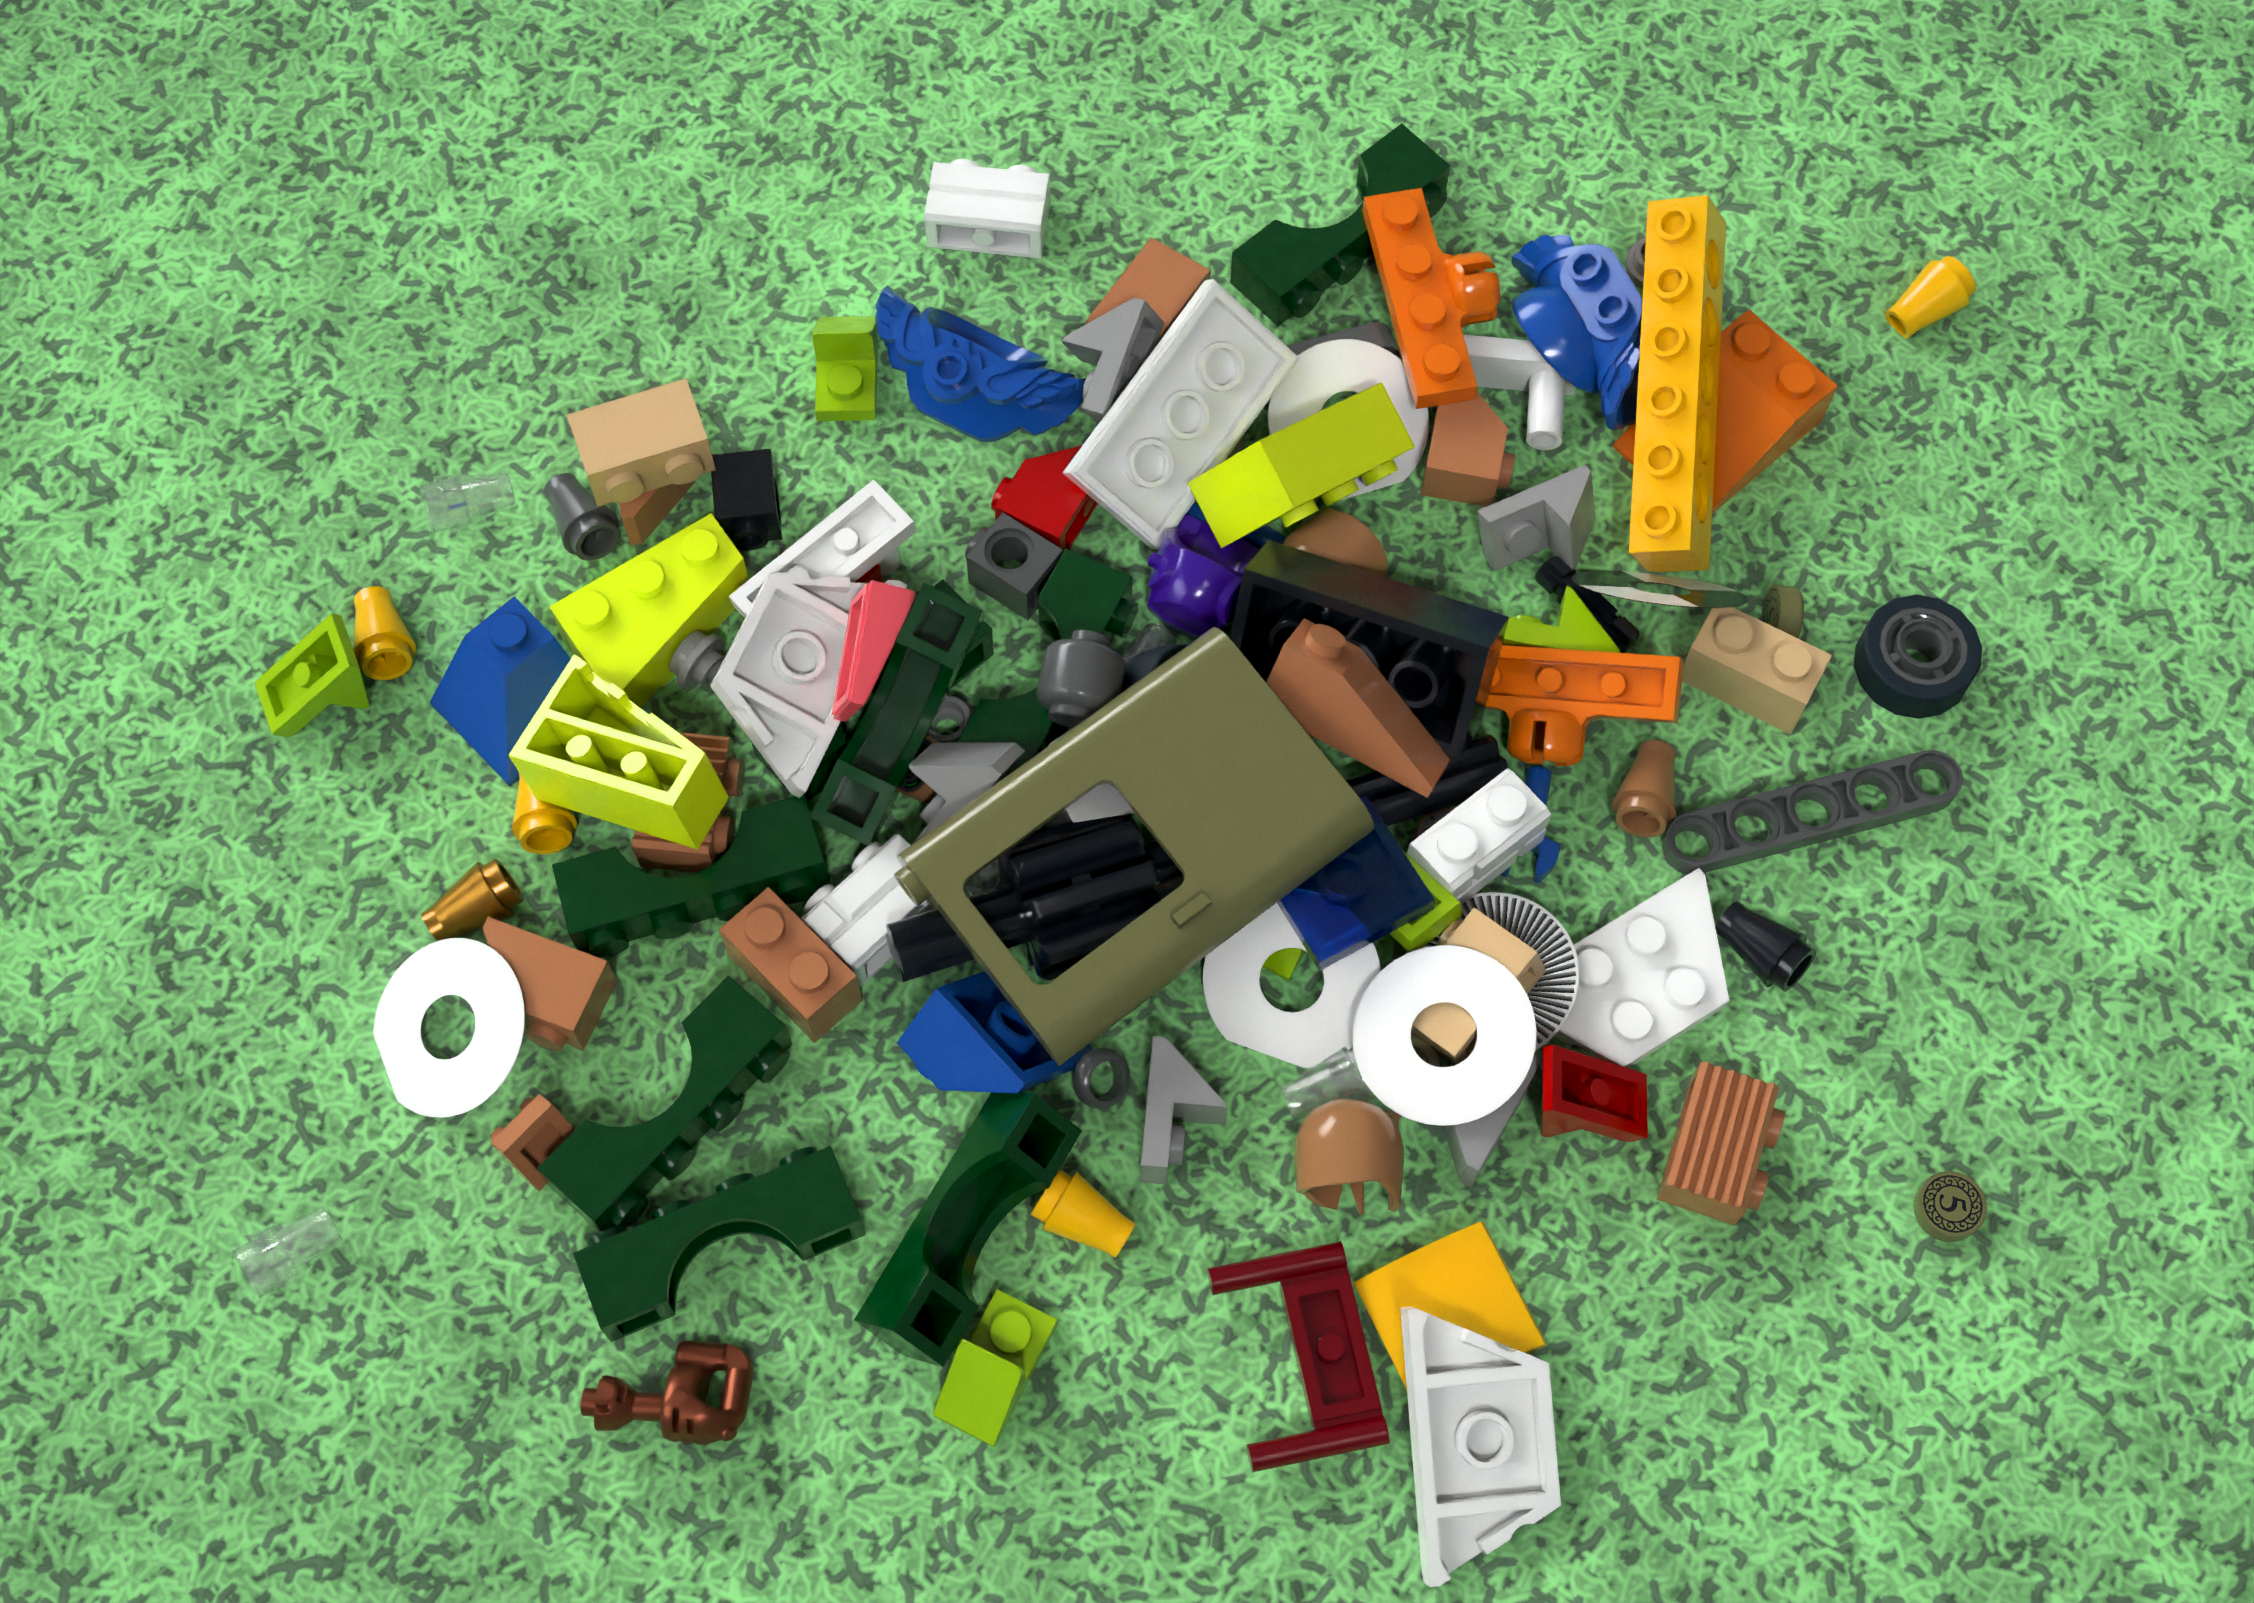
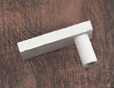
M1463 334L1477 386L1529 391L1526 443L1538 450H1552L1559 447L1563 439L1565 395L1574 396L1576 387L1565 380L1542 357L1531 341ZM1399 352V354H1400L1399 359H1400L1401 361H1403V360H1402L1401 353Z
M872 480L733 592L729 598L735 609L745 618L770 572L799 573L809 579H819L825 575L850 577V582H855L876 564H879L882 575L891 574L897 570L901 563L898 547L917 532L914 521L875 480Z

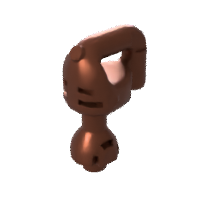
M680 1341L676 1348L675 1364L669 1371L663 1394L638 1392L624 1379L603 1375L602 1379L599 1380L598 1388H584L580 1405L581 1415L594 1417L596 1431H615L633 1420L660 1422L663 1438L676 1443L681 1441L683 1444L696 1443L697 1445H707L720 1440L724 1442L730 1441L736 1437L737 1429L746 1417L753 1381V1363L748 1354L739 1346L727 1343ZM716 1371H725L726 1376L718 1410L705 1404L711 1375Z

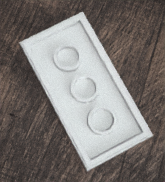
M1214 279L1205 280L1063 471V474L1148 547L1159 550L1167 530L1177 527L1196 501L1187 483L1225 461L1299 360V357Z

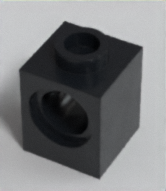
M771 449L712 455L716 468L715 471L711 472L714 518L735 547L740 550H756L766 546L768 541L783 540L778 481Z

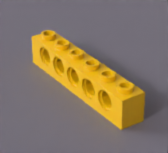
M1708 195L1648 201L1629 553L1647 571L1653 572L1709 570L1726 222Z

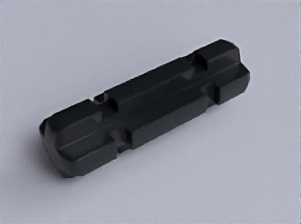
M1555 555L1544 562L1535 574V579L1549 594L1554 592L1558 595L1557 602L1561 604L1566 586H1570L1619 648V653L1627 652L1635 644L1640 636L1639 630L1625 617H1617L1618 610L1600 593L1585 589L1572 582L1571 578L1577 572L1575 569L1572 570L1562 559Z

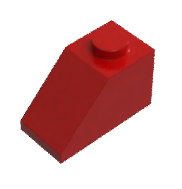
M1083 445L1024 460L1013 479L1005 477L994 493L991 509L995 511V521L1004 512L1061 548L1063 552L1065 548L1070 550L1098 505L1095 500L1063 474V471Z

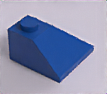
M514 596L464 636L430 704L511 787L519 780V771L508 755L571 658L557 639Z
M985 971L936 988L897 1041V1044L914 1061V1065L919 1073L931 1080L939 1090L1017 1094L1074 1070L1079 1059L1093 1049L1088 1044L1062 1065L1058 1066Z

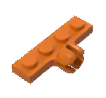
M1422 188L1364 197L1362 212L1415 408L1420 409L1475 400L1478 386L1462 328L1470 324L1493 321L1497 316L1498 308L1496 306L1500 303L1501 295L1499 278L1497 273L1484 270L1496 268L1491 256L1481 251L1458 255L1443 253L1436 241Z
M1502 645L1485 710L1506 712L1509 719L1507 751L1512 757L1530 764L1543 765L1545 759V761L1555 762V766L1574 765L1583 758L1586 728L1592 720L1607 718L1678 724L1684 660L1679 656Z

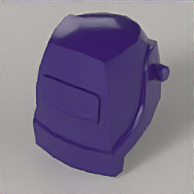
M1185 514L1178 527L1167 530L1158 552H1153L1148 560V565L1153 567L1148 587H1150L1147 603L1148 610L1162 624L1193 639L1199 638L1212 627L1219 628L1222 631L1226 626L1233 623L1244 568L1261 549L1242 538L1221 548L1208 522L1190 514Z

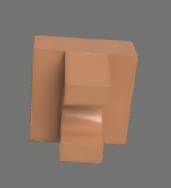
M538 1094L534 1099L528 1097L519 1106L522 1111L505 1128L499 1126L490 1135L492 1139L490 1143L529 1184L540 1191L547 1183L537 1168L575 1129L552 1103Z

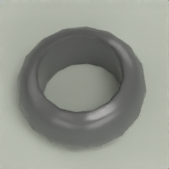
M1103 1047L1092 1049L1084 1054L1075 1065L1072 1075L1073 1089L1078 1099L1088 1107L1097 1109L1112 1107L1123 1098L1128 1090L1130 1083L1129 1066L1125 1058L1115 1050ZM1109 1061L1113 1069V1085L1103 1095H1093L1089 1081L1091 1073L1096 1066L1102 1062Z

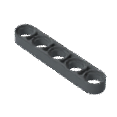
M1936 750L1921 751L1687 812L1676 817L1669 825L1662 842L1663 856L1668 864L1678 872L1689 874L1700 868L1703 873L1939 812L1947 808L1961 790L1963 783L1962 770L1957 762L1946 753ZM1921 769L1936 771L1946 782V793L1937 796L1925 794L1915 784L1914 773ZM1867 784L1877 786L1887 797V808L1881 811L1865 809L1856 800L1855 788ZM1802 800H1813L1820 803L1828 812V823L1821 827H1812L1804 824L1796 815V803ZM1747 815L1758 817L1767 825L1769 838L1757 843L1746 841L1737 832L1735 821ZM1684 831L1697 832L1705 837L1710 851L1702 858L1693 859L1686 857L1678 850L1675 837Z

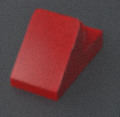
M1554 1044L1543 1047L1541 1136L1552 1137L1582 1129L1623 1142H1634L1648 1138L1647 1074Z

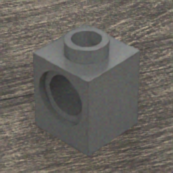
M1002 512L989 529L986 527L979 529L967 546L965 558L967 561L969 584L1024 619L1029 620L1038 609V596L1059 561L1063 550ZM1008 560L1023 563V565L1015 569H1004L998 566Z

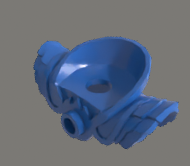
M1543 235L1535 241L1532 240L1526 243L1519 252L1512 256L1513 267L1535 287L1517 295L1511 302L1513 312L1520 326L1542 357L1565 380L1588 393L1599 394L1602 414L1609 429L1620 430L1627 425L1635 424L1643 300L1640 293L1610 248L1599 244L1575 246L1569 235H1556L1552 237Z
M888 285L880 294L875 305L877 310L875 321L879 337L882 341H885V346L888 348L891 368L906 373L910 399L917 410L925 416L975 440L995 442L1008 437L1021 428L1035 436L1045 433L1052 427H1058L1066 421L1069 415L1078 409L1083 401L1085 378H1076L1074 374L1056 372L1053 369L1045 368L1049 361L1047 358L1008 342L939 308L929 307L920 314L919 309L914 304L909 303L900 292L896 293Z

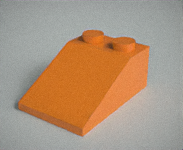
M1749 309L1721 331L1712 514L1822 422L1838 386ZM1636 423L1630 425L1613 443V448L1632 465L1634 464Z

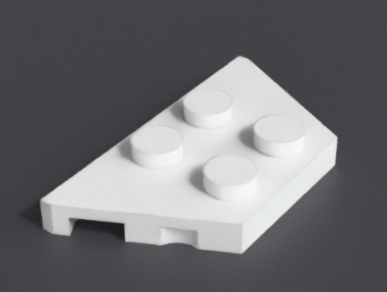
M770 572L764 580L710 687L788 791L800 798L806 792L840 723V720L833 719L832 709L851 600L867 583L850 582V577L825 575L819 579H809L799 573ZM887 580L885 582L886 584L905 589L907 587V584L900 580Z
M1700 868L1574 944L1579 964L1578 993L1568 1019L1554 1037L1568 1045H1577L1585 1049L1592 1057L1630 1068L1726 1007L1730 1000L1706 877Z
M1411 1306L1400 1307L1421 1569L1424 1583L1429 1587H1436L1451 1579L1449 1573L1479 1553L1484 1552L1488 1555L1509 1541L1514 1531L1520 1526L1534 1524L1561 1506L1549 1363L1508 1347Z

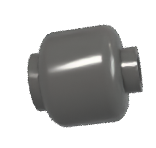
M1088 630L1073 631L1071 638L1056 640L1047 647L1036 695L1039 703L1048 710L1047 716L1051 721L1065 727L1074 728L1122 693L1126 675V662L1123 656L1109 647L1110 639L1105 635Z

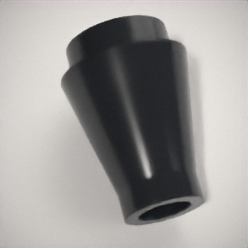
M1739 901L1734 902L1727 908L1715 926L1716 934L1726 940L1766 987L1774 984L1782 991H1788L1802 978L1816 955V950L1806 943V934L1754 912Z

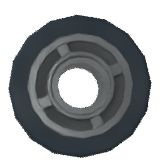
M1916 594L1894 598L1875 611L1856 644L1853 666L1860 686L1874 703L1895 715L1921 719L1941 715L1960 702L1981 668L1982 645L1975 626L1961 610L1939 598ZM1906 650H1918L1929 659V662L1916 661L1910 657Z

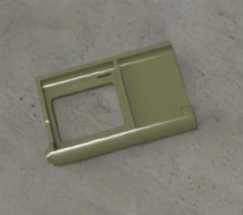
M1212 627L897 855L902 868L894 873V876L903 891L916 906H919L926 900L933 908L939 910L1055 1063L1060 1066L1373 831L1374 823L1366 806L1238 647L1223 631ZM1101 784L1112 785L1180 869L1184 881L1180 887L1051 983L1046 985L1036 984L1030 979L964 892L965 883L1092 789Z

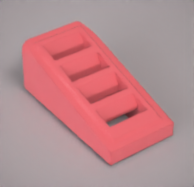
M871 580L851 600L832 709L833 719L846 722L867 702L894 647L895 640L915 602L916 592Z

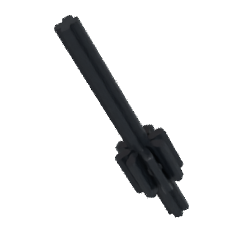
M1488 734L1473 739L1461 760L1448 756L1450 762L1428 798L1376 770L1345 780L1366 806L1374 825L1382 829L1463 803L1507 769L1508 764L1506 759L1499 755L1497 740ZM1126 813V815L1082 822H1068L1029 835L1000 857L1001 860L998 861L1000 882L1003 888L969 898V900L1006 948L1021 945L1029 965L1035 967L1036 973L1041 979L1048 981L1059 977L1161 901V899L1180 887L1184 877L1180 869L1156 839L1144 843V836L1136 822L1129 820ZM938 909L886 924L888 932L886 933L889 950L895 960L898 975L903 982L975 959Z

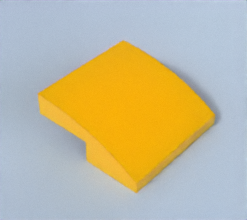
M1482 1221L1423 1246L1353 1282L1406 1390L1400 1307L1411 1306L1529 1355L1547 1346L1537 1323L1486 1225Z

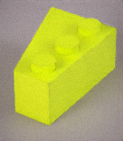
M1380 382L1255 442L1187 484L1220 547L1223 548L1280 518L1285 528L1319 511L1314 500L1320 497L1326 507L1340 501L1359 490L1355 479L1359 477L1362 478L1366 487L1399 470L1394 459L1415 448V445L1383 383Z
M712 513L554 603L549 608L560 635L572 654L585 661L591 671L609 685L614 683L626 692L630 701L641 708L661 686L664 688L674 677L675 674L669 670V663L681 642L697 630L706 636L713 634L735 610L729 596L746 583L749 577L744 558Z
M575 654L508 755L536 799L697 850L729 799L705 752L655 714L646 713L630 701L626 692L614 683L609 685L592 672L588 664Z

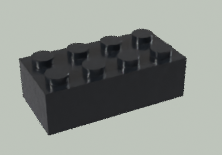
M1268 540L1244 568L1230 639L1264 681L1267 682L1284 643L1304 618L1314 624L1330 626L1339 631L1346 641L1360 647L1446 755L1461 760L1481 727L1509 617Z

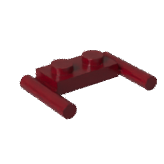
M1341 1241L1207 1268L1213 1296L1280 1282L1281 1297L1311 1426L1314 1427L1313 1431L1247 1444V1454L1252 1473L1390 1444L1389 1432L1382 1413L1372 1365L1347 1269L1346 1255Z

